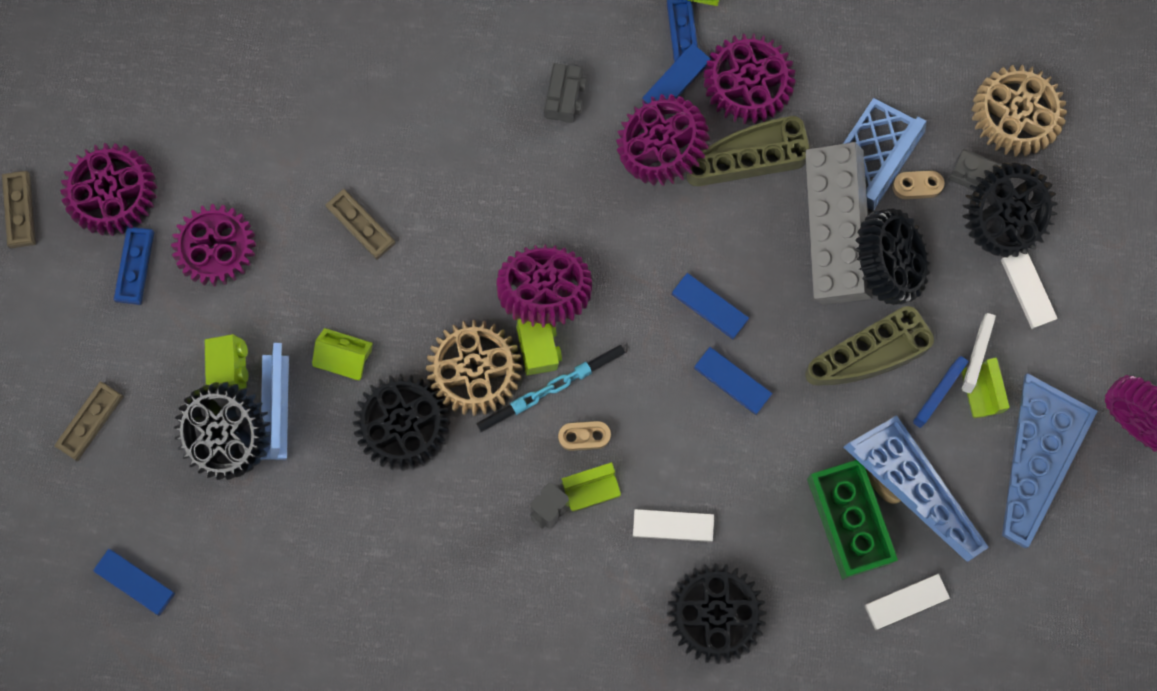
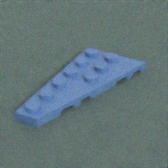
M1028 373L1024 375L1002 532L1003 537L1025 549L1029 548L1098 412Z
M897 415L843 447L967 562L989 548Z

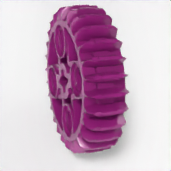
M743 33L741 40H738L734 35L732 43L725 39L723 47L717 45L715 53L711 52L709 57L711 61H707L706 70L703 74L705 78L703 86L707 88L706 97L712 96L710 105L718 103L716 111L719 112L724 109L725 118L732 114L734 115V122L741 117L743 118V124H746L748 118H752L755 125L758 117L763 122L766 121L767 114L774 118L776 110L782 112L784 105L789 103L794 91L793 87L796 83L793 78L795 70L791 69L793 61H787L788 52L780 54L782 45L777 48L773 47L774 39L766 43L764 35L760 40H756L755 33L752 34L751 39H747L745 33ZM754 53L763 55L766 58L757 61ZM742 54L746 59L740 60L735 55ZM727 59L731 70L718 74L722 63ZM773 68L777 70L778 73L771 74L767 71V69ZM726 83L729 84L732 88L726 90L723 89L720 85ZM780 84L777 94L772 99L768 88ZM742 96L745 105L735 103L732 99ZM760 98L764 103L757 104L752 99Z
M661 94L658 101L652 96L651 103L648 104L642 100L643 107L639 109L634 106L635 113L633 115L627 114L629 121L621 122L625 129L618 131L621 138L616 140L619 146L617 152L620 155V161L634 178L640 179L645 184L649 181L655 186L659 181L661 185L665 186L667 179L674 184L675 177L677 176L684 180L683 173L687 171L692 174L691 167L693 165L699 167L697 159L705 158L701 150L708 149L706 141L710 140L707 134L709 128L704 116L689 100L685 101L681 96L676 99L670 94L668 99H666ZM665 114H675L667 120L664 117ZM643 128L645 132L638 135L640 130ZM689 144V146L683 153L681 147ZM658 160L662 164L658 167H650L651 164Z
M104 143L102 150L97 145H94V152L90 153L85 149L86 156L82 158L76 155L77 164L69 162L72 171H64L68 180H61L62 185L65 187L60 190L61 194L65 197L61 201L66 206L65 210L71 215V219L78 223L81 228H88L91 233H95L97 230L102 236H104L106 229L111 236H114L115 229L124 234L125 226L131 229L133 228L132 223L134 221L142 224L141 215L149 216L145 210L146 207L154 208L149 199L157 198L156 194L152 191L157 189V185L153 182L156 179L155 175L151 172L152 168L146 163L144 157L139 156L134 149L130 151L126 145L120 149L116 143L110 149L108 144ZM122 161L127 163L131 167H126L124 169L117 171V167L114 162ZM107 163L103 170H98L101 164ZM90 171L92 179L81 182L85 174ZM138 178V182L136 184L129 185V182L132 179ZM89 193L86 200L80 201V197L83 194ZM138 196L134 204L128 209L126 200ZM100 208L103 218L93 217L87 212ZM120 208V212L116 216H111V212L114 209Z
M546 244L543 248H537L534 245L532 250L525 247L524 253L516 251L515 257L508 256L507 262H503L502 269L498 271L496 285L501 307L505 308L508 315L513 313L514 320L521 318L522 324L530 321L532 327L536 323H541L543 328L548 323L555 327L556 322L559 321L565 325L566 318L573 321L575 314L581 315L582 309L587 308L591 298V271L588 270L587 264L583 263L582 257L575 258L574 251L567 254L566 247L561 251L557 250L556 245L553 248H547ZM573 280L576 281L577 286L572 283ZM512 285L517 288L515 291L512 290Z
M1128 375L1120 377L1105 394L1106 408L1110 410V415L1115 417V421L1122 425L1121 428L1127 430L1129 435L1136 438V441L1139 440L1145 447L1148 446L1153 452H1156L1157 386L1152 385L1150 381L1145 382L1141 377L1136 378L1135 376Z

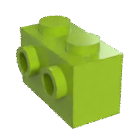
M518 319L516 329L526 376L556 371L559 362L562 361L560 347L555 346L553 338L557 336L556 327H553L551 323L545 324L544 328L541 323H536L532 327L530 321L522 324L521 319Z
M234 334L205 339L206 385L214 382H219V384L229 382V385L238 384L239 390L247 388L246 382L249 379V374L246 368V356L248 349L243 339Z

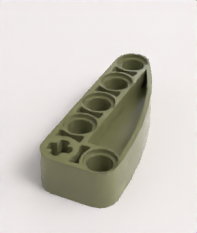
M788 116L737 131L715 142L707 150H703L705 158H698L699 167L693 165L691 170L700 168L704 171V174L695 175L693 172L690 174L686 171V179L693 186H705L802 168L806 163V150L810 149L804 123L799 117ZM793 128L797 131V134H789L786 129ZM773 155L778 161L770 162L766 156ZM748 159L752 161L754 165L747 167L744 166L741 161ZM725 164L729 169L721 171L717 168V165Z
M905 306L814 358L805 371V377L810 384L816 386L838 385L872 378L906 365L923 356L932 347L934 337L918 311L911 306ZM902 318H904V319H905V318H908V319L910 320V322H909V324H908V322H906V323L904 324V323L901 321V319H902ZM878 329H886L889 332L890 337H881L878 333ZM914 338H922L925 342V347L917 346ZM856 342H865L868 346V350H859L857 348ZM834 355H844V357L846 358V363H838L835 360ZM812 367H821L824 370V376H816L812 371Z

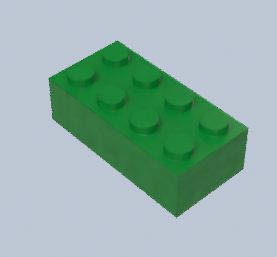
M854 460L811 474L807 478L842 580L891 565L898 561L866 469L859 461Z

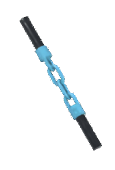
M619 345L589 362H584L574 367V372L568 375H560L551 380L543 389L537 392H529L510 402L509 406L477 422V427L480 432H483L514 414L522 413L536 405L540 398L549 393H557L567 388L571 381L577 378L582 380L592 374L594 370L624 355L623 347ZM563 379L566 384L554 389L555 387L552 384ZM532 396L534 401L526 404L524 399Z

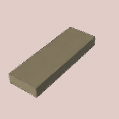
M28 171L2 174L7 246L11 249L36 245L30 173Z
M345 189L341 190L325 204L326 208L376 260L396 244L393 238Z
M100 381L54 446L78 461L124 396Z

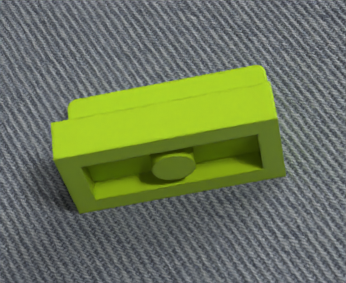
M324 328L315 340L312 366L359 381L363 375L365 361L372 352L373 343Z
M997 358L987 359L981 365L976 386L971 394L967 393L973 418L1002 414L1010 408ZM965 367L961 372L963 381L965 378L967 367Z
M612 462L561 478L572 512L621 496Z

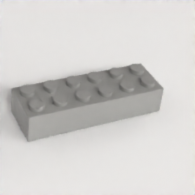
M856 142L806 150L814 299L822 305L873 299L872 289L867 288V280L862 279L864 276L863 271L858 270L861 265L860 261L856 260L859 257V252L855 250L859 247V244L856 242V238L860 237L857 231L861 228V222L865 221V217L868 216L864 150Z

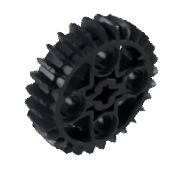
M1012 162V164L1002 163L1001 167L993 165V172L984 170L985 179L976 177L979 182L978 186L970 185L974 192L972 195H965L970 200V203L963 205L964 208L969 209V213L963 215V218L970 221L964 226L971 230L968 235L975 239L974 243L981 246L982 250L990 252L995 256L1000 255L1008 258L1009 255H1012L1013 257H1018L1019 252L1022 254L1028 253L1027 247L1035 250L1036 241L1044 243L1041 236L1043 234H1050L1047 230L1048 225H1055L1050 218L1057 215L1056 212L1052 211V207L1058 205V203L1051 200L1056 193L1049 191L1052 184L1046 182L1047 177L1039 174L1040 171L1038 169ZM1010 178H1020L1025 180V182L1015 188ZM1000 184V192L996 194V187ZM1033 190V197L1029 200V194ZM987 199L990 206L983 210L985 200ZM1036 211V215L1033 221L1030 214ZM992 220V225L987 230V223ZM1024 226V232L1020 235V229ZM1006 232L1007 236L1010 238V241L1003 242L998 241L995 238L1000 237L1003 233Z
M900 209L880 210L865 217V221L861 222V228L857 231L860 236L856 238L859 247L855 250L859 252V257L856 260L860 261L861 267L858 270L863 271L864 276L862 279L867 280V288L872 289V295L878 296V300L884 301L886 304L898 305L915 300L925 290L924 284L928 283L926 276L930 274L927 266L930 264L927 261L929 253L925 250L926 244L922 240L923 234L918 232L919 226L914 225V219L908 218V214L903 213Z
M399 374L397 382L389 375L388 384L379 379L381 387L377 389L375 386L370 385L373 393L370 395L363 392L367 401L357 402L362 411H354V415L360 418V420L353 421V425L360 428L354 431V435L356 437H363L357 442L360 447L367 445L363 450L365 455L373 452L371 456L372 462L381 458L379 463L381 467L390 462L391 470H394L396 464H399L401 471H405L406 464L409 463L412 470H414L416 461H419L424 466L423 458L427 456L430 460H433L431 451L434 450L440 453L441 449L437 445L438 442L443 444L447 442L441 435L449 434L450 432L448 428L443 427V425L451 423L449 418L443 417L449 414V409L440 408L444 405V398L437 400L436 394L439 390L431 393V383L423 387V378H419L417 383H414L413 375L409 376L408 381H404L403 375ZM400 391H411L422 397L406 404ZM393 394L397 396L394 404H384V399L387 395ZM378 402L384 416L369 423L371 411ZM424 405L432 407V412L427 416L419 414V409ZM403 418L406 426L401 427L398 419ZM435 421L433 434L429 441L425 443L419 429ZM376 429L385 430V435L380 440L372 439V433ZM398 440L405 454H392L381 448ZM411 440L420 441V447L416 451H409L407 449V444Z
M214 382L210 385L201 386V388L191 392V396L184 399L185 404L178 408L183 414L175 417V419L181 422V424L174 427V429L180 431V435L176 436L175 439L182 441V445L178 447V450L185 449L186 454L183 456V459L191 458L190 467L198 465V473H203L207 470V478L216 476L217 480L223 478L230 480L252 471L254 466L261 462L260 458L267 454L263 448L270 445L268 441L264 440V438L271 435V432L265 431V427L271 423L264 422L263 417L268 412H260L259 408L263 403L255 404L253 400L256 395L253 394L247 397V388L239 390L238 384L229 385V382L220 384L219 382ZM224 398L229 402L222 408L213 399ZM236 407L240 409L241 417L237 415ZM201 408L206 411V418L202 415ZM248 422L250 425L251 435L243 429ZM195 427L202 433L198 438L196 436ZM239 444L243 446L244 454L239 450ZM205 445L209 448V454L205 451ZM223 453L232 463H221L217 461V458Z
M714 563L712 571H709L705 564L702 569L703 573L700 574L694 568L693 578L688 574L684 575L686 584L677 582L676 585L681 590L680 592H671V595L677 599L676 601H668V605L674 607V611L667 612V616L674 617V621L670 622L668 627L677 628L672 637L680 635L682 639L677 645L682 646L686 643L688 645L686 654L695 650L696 660L703 654L705 655V663H708L711 657H714L715 663L720 664L721 657L723 656L725 661L730 663L731 654L736 659H740L739 650L742 649L743 652L748 654L750 650L747 644L757 645V641L753 636L761 637L763 635L757 627L766 625V622L759 620V617L767 614L766 611L759 610V607L765 604V601H757L756 597L761 593V590L753 592L751 588L755 585V581L747 584L745 582L748 576L746 573L739 578L737 576L738 568L729 573L728 565L725 564L722 571H719L718 564ZM711 580H718L722 583L723 590L721 593L711 592L709 589V582ZM704 582L703 600L685 601L689 592L695 586ZM729 583L739 588L747 600H729ZM724 596V602L717 600ZM709 598L716 600L709 603L707 605V608H702V606H705L708 603ZM743 606L749 609V620L743 621L738 618L736 613L738 607ZM685 607H692L696 610L697 617L695 620L687 621L683 617L682 611ZM715 607H718L719 612L725 613V615L719 617L718 621L715 620V616L707 614L712 612ZM726 619H731V621L725 624L724 629L714 628L711 631H709V625L718 627L726 622ZM748 626L743 637L730 645V627ZM686 627H704L705 646L697 642L689 634ZM713 634H720L724 638L722 648H715L711 645L710 637Z

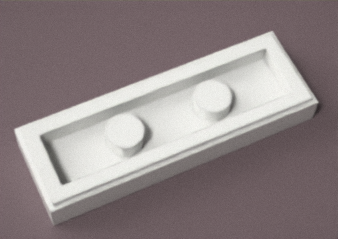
M1019 252L1018 257L1009 255L1008 258H1002L1003 267L1031 329L1056 321L1058 318L1029 254Z
M987 313L980 323L961 388L964 392L971 394L976 386L996 315Z
M634 510L633 537L713 541L714 514Z
M939 574L864 606L875 630L946 601L950 597Z

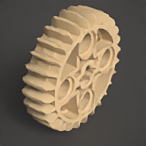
M1013 65L1010 66L1008 71L1004 67L998 73L994 71L990 78H986L982 85L979 86L977 94L973 99L975 104L971 111L976 113L973 115L972 120L979 121L975 129H983L980 138L988 136L987 145L993 142L996 143L995 151L1003 147L1005 148V155L1010 150H1013L1016 157L1022 150L1026 157L1030 151L1036 154L1040 148L1046 149L1049 144L1056 140V137L1062 131L1061 127H1063L1066 121L1064 117L1067 114V110L1062 109L1066 105V101L1059 100L1063 92L1056 93L1055 89L1058 87V84L1051 86L1049 83L1051 76L1044 79L1042 78L1043 71L1034 74L1033 67L1028 72L1024 70V65H1021L1018 71H1016ZM1015 83L1020 84V87L1016 92L1005 84ZM1026 88L1033 89L1035 94L1029 93ZM992 96H998L1002 102L995 101ZM1041 96L1046 101L1048 108L1037 103ZM1021 107V112L1017 114V109ZM989 113L1001 118L997 126L992 121ZM1037 120H1042L1046 126H1041ZM1003 128L1010 129L1012 134L1005 133ZM1023 130L1032 135L1033 138L1022 139L1017 138V136Z
M475 320L472 321L471 327H467V324L463 321L462 329L460 330L453 324L454 333L452 334L444 330L446 339L436 338L439 348L431 346V351L435 356L428 355L427 359L433 364L426 365V370L433 372V374L427 376L428 381H436L431 385V390H439L436 394L437 399L445 396L444 406L447 407L452 402V410L456 412L460 406L462 407L463 415H466L468 409H471L473 416H476L477 409L480 408L483 414L486 415V407L488 406L493 411H496V402L505 406L503 397L506 396L512 399L513 395L509 389L517 390L518 385L513 381L521 380V374L515 373V371L522 370V365L515 363L521 360V355L513 354L518 350V346H509L513 341L512 337L509 336L503 339L505 330L502 329L496 333L495 324L490 329H487L486 321L482 322L481 327H477ZM479 337L493 341L500 348L482 351ZM471 338L476 341L475 345L471 348H464L462 346V342L465 339ZM456 343L460 357L443 361L448 349ZM497 357H503L507 360L506 364L502 367H496L493 365V361ZM476 363L478 367L477 372H472L471 364ZM446 369L456 371L455 376L451 379L443 378L442 374ZM506 375L501 387L492 394L489 379ZM466 384L470 399L454 394L449 388ZM483 387L487 390V394L482 398H477L473 395L475 389Z

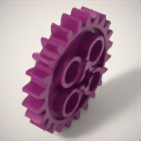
M211 204L210 211H207L202 205L201 213L197 214L196 211L191 210L193 217L189 219L183 216L186 224L184 226L176 225L180 230V234H172L173 238L178 241L171 244L173 250L177 251L172 256L175 260H179L176 263L179 269L184 268L182 273L186 277L191 275L193 282L200 278V282L205 286L208 280H210L211 284L216 287L217 281L220 279L226 285L227 277L230 276L235 281V272L245 273L242 268L243 264L251 266L247 257L255 256V253L249 249L256 246L255 241L251 240L255 234L252 230H249L251 227L249 222H243L245 218L242 214L236 216L237 212L234 208H231L227 213L225 205H222L219 211L214 204ZM227 228L232 229L230 235L221 236L223 230ZM205 229L206 234L203 237L197 238L196 233L199 230ZM232 253V257L228 261H221L223 254ZM206 254V258L202 262H195L198 255Z

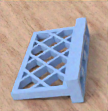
M875 98L872 99L843 143H851L854 138L860 147L875 143L877 154L864 157L865 179L868 184L866 188L867 208L872 211L875 210L926 130V120L918 116L914 119ZM874 108H877L885 113L886 118L872 121L870 114ZM902 121L908 124L904 131L894 133L892 122ZM888 124L890 134L877 137L874 127ZM870 128L873 138L859 141L858 132ZM892 139L893 149L881 152L878 142ZM879 159L880 169L868 172L865 162Z
M273 343L272 355H262L261 403L263 404L261 412H268L263 417L264 422L271 423L265 427V431L271 432V435L264 438L270 445L263 448L267 454L261 457V460H287L289 356H281L282 343Z

